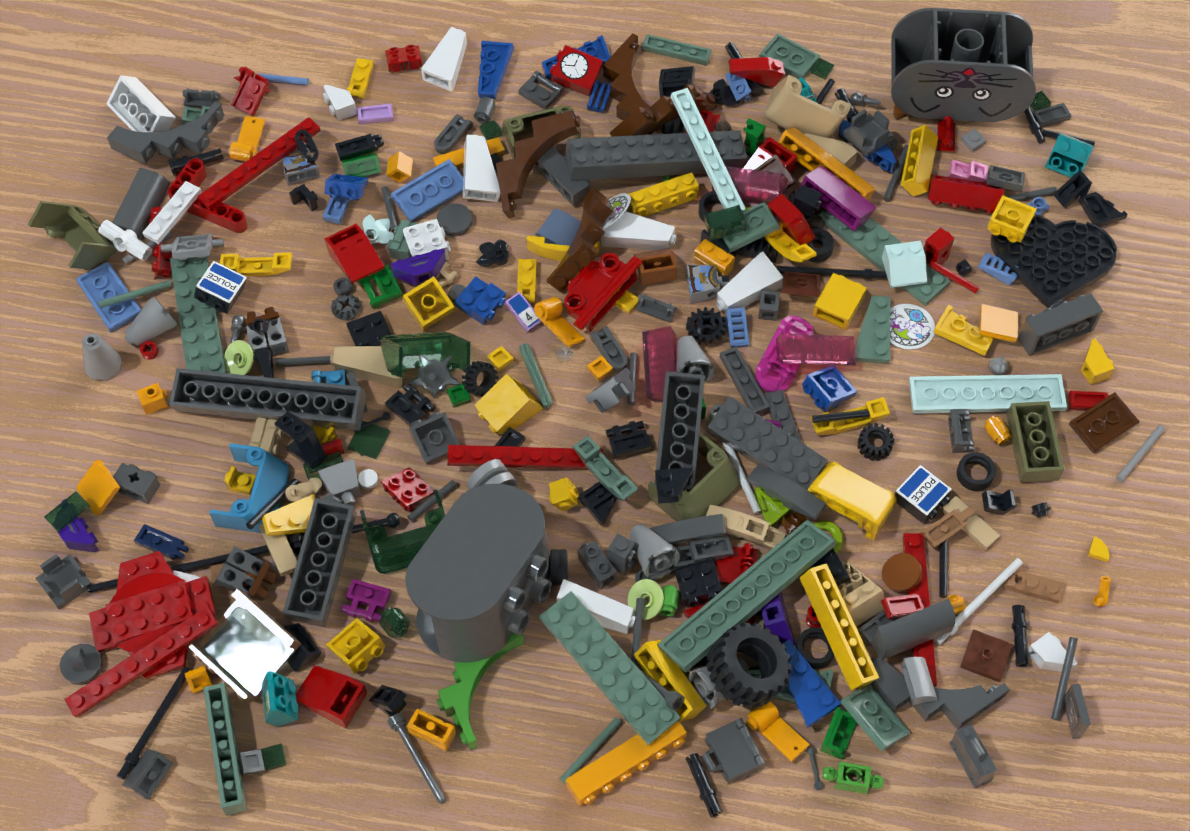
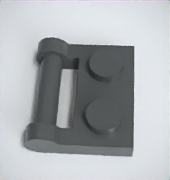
M536 70L532 77L518 91L519 95L540 108L548 109L564 92V87L545 78ZM539 81L554 91L551 93L536 83Z

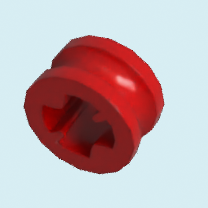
M145 341L140 345V352L143 358L151 360L158 355V348L153 341Z

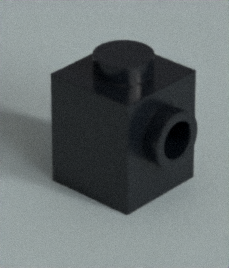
M802 185L794 197L793 205L800 212L812 217L815 211H819L822 206V201H820L822 193Z

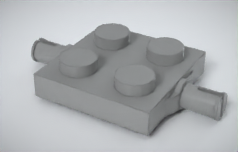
M212 234L176 237L172 244L161 245V252L172 251L173 259L186 260L191 257L205 258L210 256L213 247L224 246V239L213 240Z

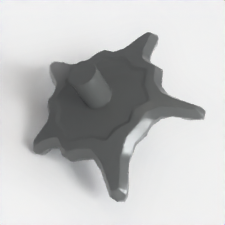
M420 354L419 359L422 366L418 368L419 374L415 379L409 381L410 386H422L424 390H429L433 398H436L439 391H444L447 385H460V381L451 376L447 367L452 356L443 361H438L436 359L428 360Z

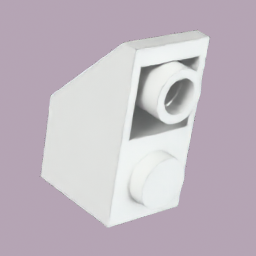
M329 85L323 86L325 93L322 96L325 103H329L330 106L328 107L332 116L335 115L337 120L340 121L357 115L356 105L349 91Z
M1048 632L1029 647L1028 655L1040 669L1062 672L1066 650L1062 647L1060 640ZM1075 657L1073 659L1071 672L1078 664L1075 660Z

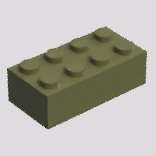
M1050 401L1011 403L1006 415L1009 430L1011 431L1010 435L1012 436L1011 440L1020 483L1059 481L1064 471Z

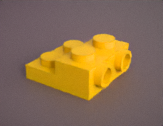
M1002 196L989 220L987 229L993 235L1000 234L1007 237L1010 242L1018 241L1021 243L1037 208Z
M358 618L326 644L327 648L354 674L358 671H364L368 666V662L374 657H380L383 649L386 647L382 639Z

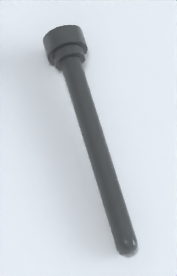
M639 669L665 698L666 705L676 711L682 706L684 702L682 695L678 692H669Z
M397 713L387 720L390 728L394 729L395 732L398 731L438 803H445L446 798L405 728L406 720L403 714Z

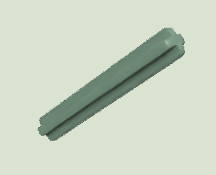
M527 343L519 346L520 353L544 408L551 407L553 405L552 399L530 346Z

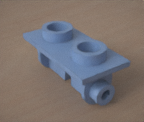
M730 72L727 73L725 77L736 100L750 101L751 89L746 79L730 74Z

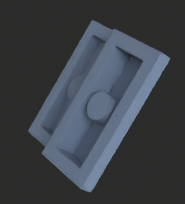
M555 208L535 235L545 237V243L571 246L581 221Z

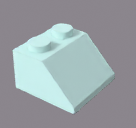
M921 241L885 245L882 261L890 288L927 283L926 257Z

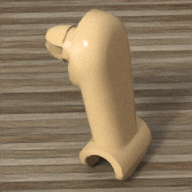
M310 478L308 482L290 485L286 489V498L290 502H296L313 493L319 494L322 492V482L319 478Z

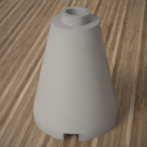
M153 296L125 331L127 336L124 338L131 346L134 344L139 346L143 342L149 341L174 328L178 323Z
M88 334L82 340L83 367L87 376L92 380L102 379L103 381L115 377L121 369L122 359L119 353L99 335Z
M692 336L681 337L676 344V372L705 375L704 381L707 383L714 375L712 363Z
M644 524L635 525L631 529L629 537L631 541L635 542L636 555L644 574L651 579H658L671 572L669 568L673 564L676 566L680 559L677 549Z
M737 657L741 668L748 673L747 663ZM707 666L692 670L689 673V681L694 682V688L707 706L710 705V708L715 707L724 697H722L723 694L720 691L718 692L715 689V683L711 682L709 677L711 672H708Z

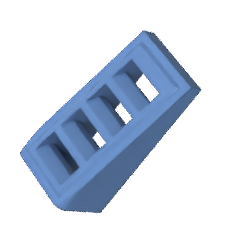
M989 253L984 254L978 265V268L1009 286L1017 277L1014 272L1009 270L1008 266L1005 267L1003 265L1004 262L999 257Z
M745 308L727 309L726 322L730 347L749 346ZM736 337H744V339L734 340Z

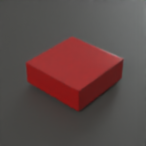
M340 439L322 444V448L327 456L326 459L344 454Z

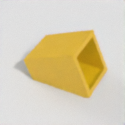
M507 373L474 405L478 409L477 414L479 417L490 423L488 427L495 434L500 433L502 435L509 427L515 429L543 409L525 386Z

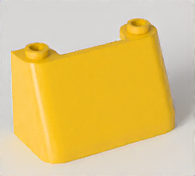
M837 462L827 463L807 490L826 503L828 508L857 522V528L861 530L863 527L867 532L865 537L873 542L897 502V498L891 490H885L843 468Z

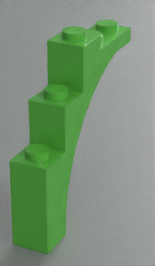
M513 633L500 651L486 659L475 662L454 663L455 671L452 674L456 684L438 691L439 699H436L440 711L444 710L447 717L452 715L455 726L460 725L462 730L459 733L463 745H468L469 750L477 748V741L469 719L470 707L476 687L485 672L496 660L510 650L524 644L523 634L518 636Z

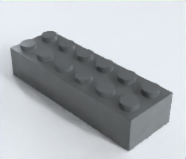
M666 371L656 470L693 467V476L689 478L688 486L685 489L689 492L694 488L705 375Z
M731 396L727 398L707 427L709 434L757 465L760 464L777 472L808 490L812 482L827 465L828 459Z
M315 498L283 610L286 619L326 627L357 514L354 506Z

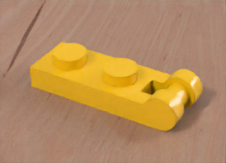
M356 58L349 87H347V91L350 92L352 97L365 98L374 66L373 60Z
M518 259L517 293L520 291L530 304H535L537 260Z

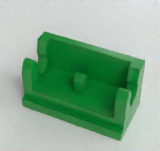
M748 118L746 121L747 128L744 127V132L746 133L744 144L750 146V149L745 148L747 155L752 157L758 147L764 143L766 126Z
M838 707L836 708L820 749L821 752L840 760L844 756L856 725L855 719L849 712Z

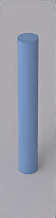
M258 73L271 82L308 85L309 83L308 78Z

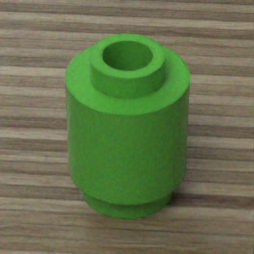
M666 585L661 588L664 600L659 614L672 617L678 609L680 591L676 586Z

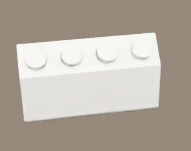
M120 75L106 103L132 131H167L171 128L176 118L136 77Z

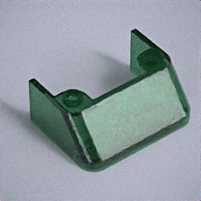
M432 332L380 337V345L386 368L391 375L402 377L403 372H406L407 369L421 367L420 354L428 360L436 359L438 361H443L452 356L451 361L447 365L450 372L455 371L456 368L463 371L464 369L468 370L467 365L470 364V342L452 333Z
M437 489L433 491L438 508L426 513L424 517L426 526L388 537L384 527L380 525L368 527L364 510H360L375 569L379 573L387 574L408 568L413 558L445 517L442 501Z

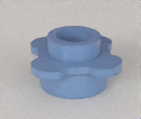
M1036 197L1027 204L1037 208L1035 215H1041L1043 211L1049 209V205L1042 197Z

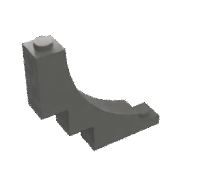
M880 657L876 659L870 658L879 676L870 685L890 709L895 712L908 702L912 705L904 675L896 671L885 660H881ZM1005 683L999 687L994 685L987 692L981 685L966 689L934 688L937 701L912 706L924 721L942 711L958 730L1004 698L1010 689Z

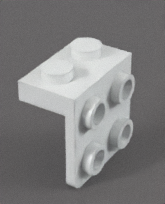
M437 219L403 229V234L412 257L444 248L446 260H449L448 252H451L448 241L445 242L444 229L439 226Z

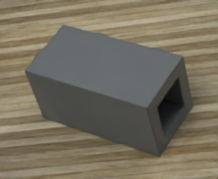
M617 533L607 549L608 560L615 570L623 575L627 573L628 569L632 570L636 563L635 555L637 551H635V542Z
M596 541L585 543L580 547L578 559L599 589L617 580V571Z

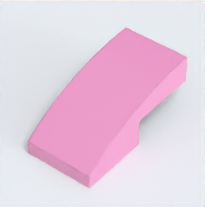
M952 160L949 166L948 177L985 182L987 180L988 165L975 161L966 164Z

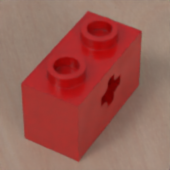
M941 227L925 241L923 249L927 263L933 260L942 265L949 258L955 238Z

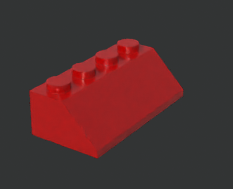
M931 174L928 200H931L932 204L941 205L944 202L949 203L951 207L959 208L960 205L967 206L966 209L977 211L978 208L985 209L984 212L993 213L1001 197L1004 195V189L1001 187L988 185L983 182Z

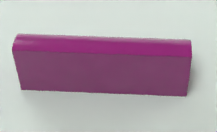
M822 165L805 175L801 186L804 185L822 193L820 200L822 201V207L853 231L861 227L876 209V206Z

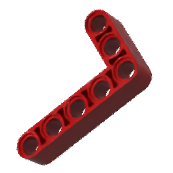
M194 158L186 164L168 188L170 199L185 181L197 187L201 185L207 176L202 160ZM197 198L186 211L235 233L245 232L248 228L244 212L223 202L209 211Z

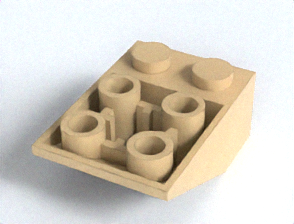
M846 560L842 564L851 579L837 587L857 627L884 610L881 601L885 597L883 590Z

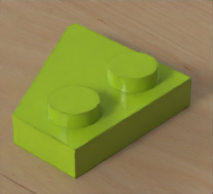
M760 487L755 488V496L764 520L770 523L769 526L773 527L785 514L792 511L783 506L782 501L767 495L764 489Z

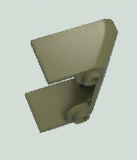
M557 106L505 119L502 123V129L512 159L516 158L513 135L533 131V120L571 111L573 108L570 106ZM579 127V132H580V134L574 135V138H581V129H580V127Z
M40 201L28 223L29 227L44 228L47 231V235L52 238H63L76 251L68 265L70 268L92 270L117 252L113 241L98 232L101 225L83 208L76 205Z
M702 433L699 435L698 451L707 457V462L713 469L689 492L683 491L679 502L658 504L656 485L652 481L648 483V498L675 521L706 516L710 505H722L738 489L740 484V477L726 453Z

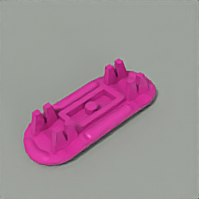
M788 316L778 326L756 368L755 377L757 383L766 392L784 391L793 381L815 338L813 326L808 321L798 316Z

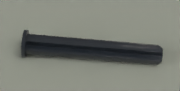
M732 42L725 45V49L731 59L742 58ZM746 79L751 89L752 97L760 96L764 88L759 86L758 82Z

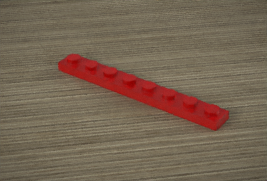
M306 118L198 195V200L209 211L297 149L294 142L297 131L306 130L313 137L321 131L320 126L311 118ZM300 136L299 140H303L305 143L306 138Z
M448 445L447 466L480 467L488 461L498 459L505 467L589 470L573 448Z
M903 533L904 553L914 556L922 566L921 581L914 589L907 592V595L919 594L924 608L930 606L924 536L922 533ZM932 639L913 647L912 657L925 658L933 686L936 687L937 677Z
M206 606L65 698L64 700L72 715L76 718L218 626L219 623L211 609Z

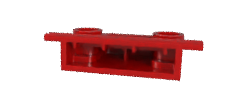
M606 253L600 258L599 263L591 261L586 268L583 266L579 274L568 282V294L564 299L568 314L576 319L573 325L580 330L586 328L591 332L613 308L616 301L620 300L625 292L637 281L636 270L643 263L642 260L633 256L625 264L619 260L616 254Z

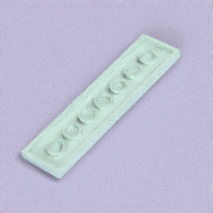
M1061 374L909 377L913 414L950 413L951 410H966L969 413L1008 412L1011 403L1050 401L1052 411H1065L1067 408Z

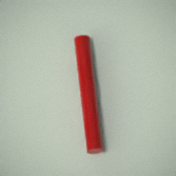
M933 260L929 262L928 267L973 293H977L978 286Z

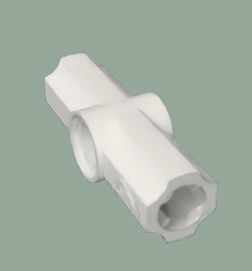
M108 220L103 221L99 227L98 232L113 241L118 251L127 250L142 261L147 260L151 255L152 248L138 240L134 231L130 229L124 231Z

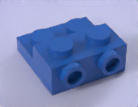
M334 173L325 180V194L330 195L331 198H341L343 196L347 197L348 200H358V198L360 199L364 195V188L368 185V178Z
M475 276L454 301V306L484 325L487 321L493 319L498 307H503L507 300L505 299L506 292L492 283L488 285Z
M835 365L808 374L802 383L804 392L810 394L815 400V405L818 408H822L825 412L838 407L842 401L854 397L857 393L856 389Z

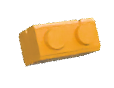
M706 239L694 251V262L698 265L716 266L718 276L729 275L734 268L735 257Z
M418 708L407 725L410 735L445 752L456 735L453 725L447 722L444 723L443 720Z

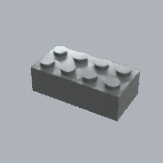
M1091 293L1085 296L1080 295L1070 302H1062L1057 307L1047 308L1039 314H1031L1026 317L1018 340L1028 355L1031 356L1094 331L1103 310Z

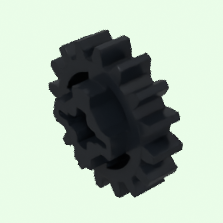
M704 307V311L697 308V313L691 312V317L687 318L686 330H688V336L699 340V345L702 342H705L706 346H708L709 342L716 344V339L721 341L722 335L725 336L727 327L725 317H720V311L715 313L714 308L708 311L707 307Z

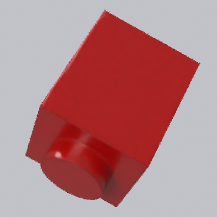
M770 57L729 59L728 61L730 74L773 88L785 75L783 62Z

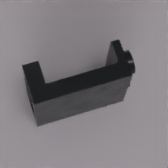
M289 411L274 423L278 429L294 440L286 447L287 451L312 470L327 457L313 428Z

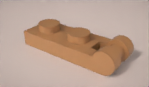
M1017 569L1004 582L1003 587L1010 591L1059 603L1064 582ZM1015 579L1021 580L1020 584L1016 583Z

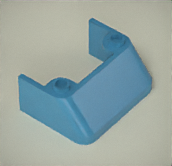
M230 443L229 448L234 460L259 467L250 500L239 499L235 501L231 506L230 512L210 509V516L215 527L261 533L259 525L263 524L262 520L253 529H248L246 523L287 484L290 475L289 466L283 460L260 447ZM283 499L270 512L281 508Z

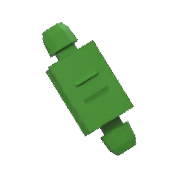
M840 761L837 770L834 767H824L822 778L825 780H835L834 789L867 794L869 786L872 789H881L884 778L875 774L870 776L872 767ZM848 775H855L858 781H851Z

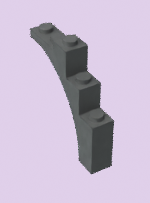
M214 102L205 114L184 126L161 132H137L116 126L107 137L111 149L145 164L154 156L155 152L174 159L181 152L182 148L185 147L201 154L209 146L210 139L208 135L212 133L218 122L223 119L224 112L221 104Z

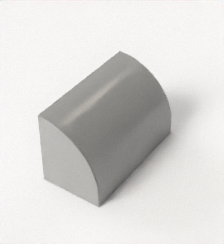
M904 658L901 667L912 705L937 701L925 658Z

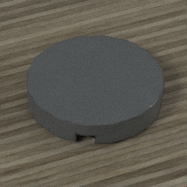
M452 203L440 209L437 214V221L439 226L443 227L446 235H462L472 226V214L466 206Z

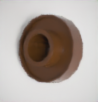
M797 513L785 514L781 524L789 535L803 524L806 518Z

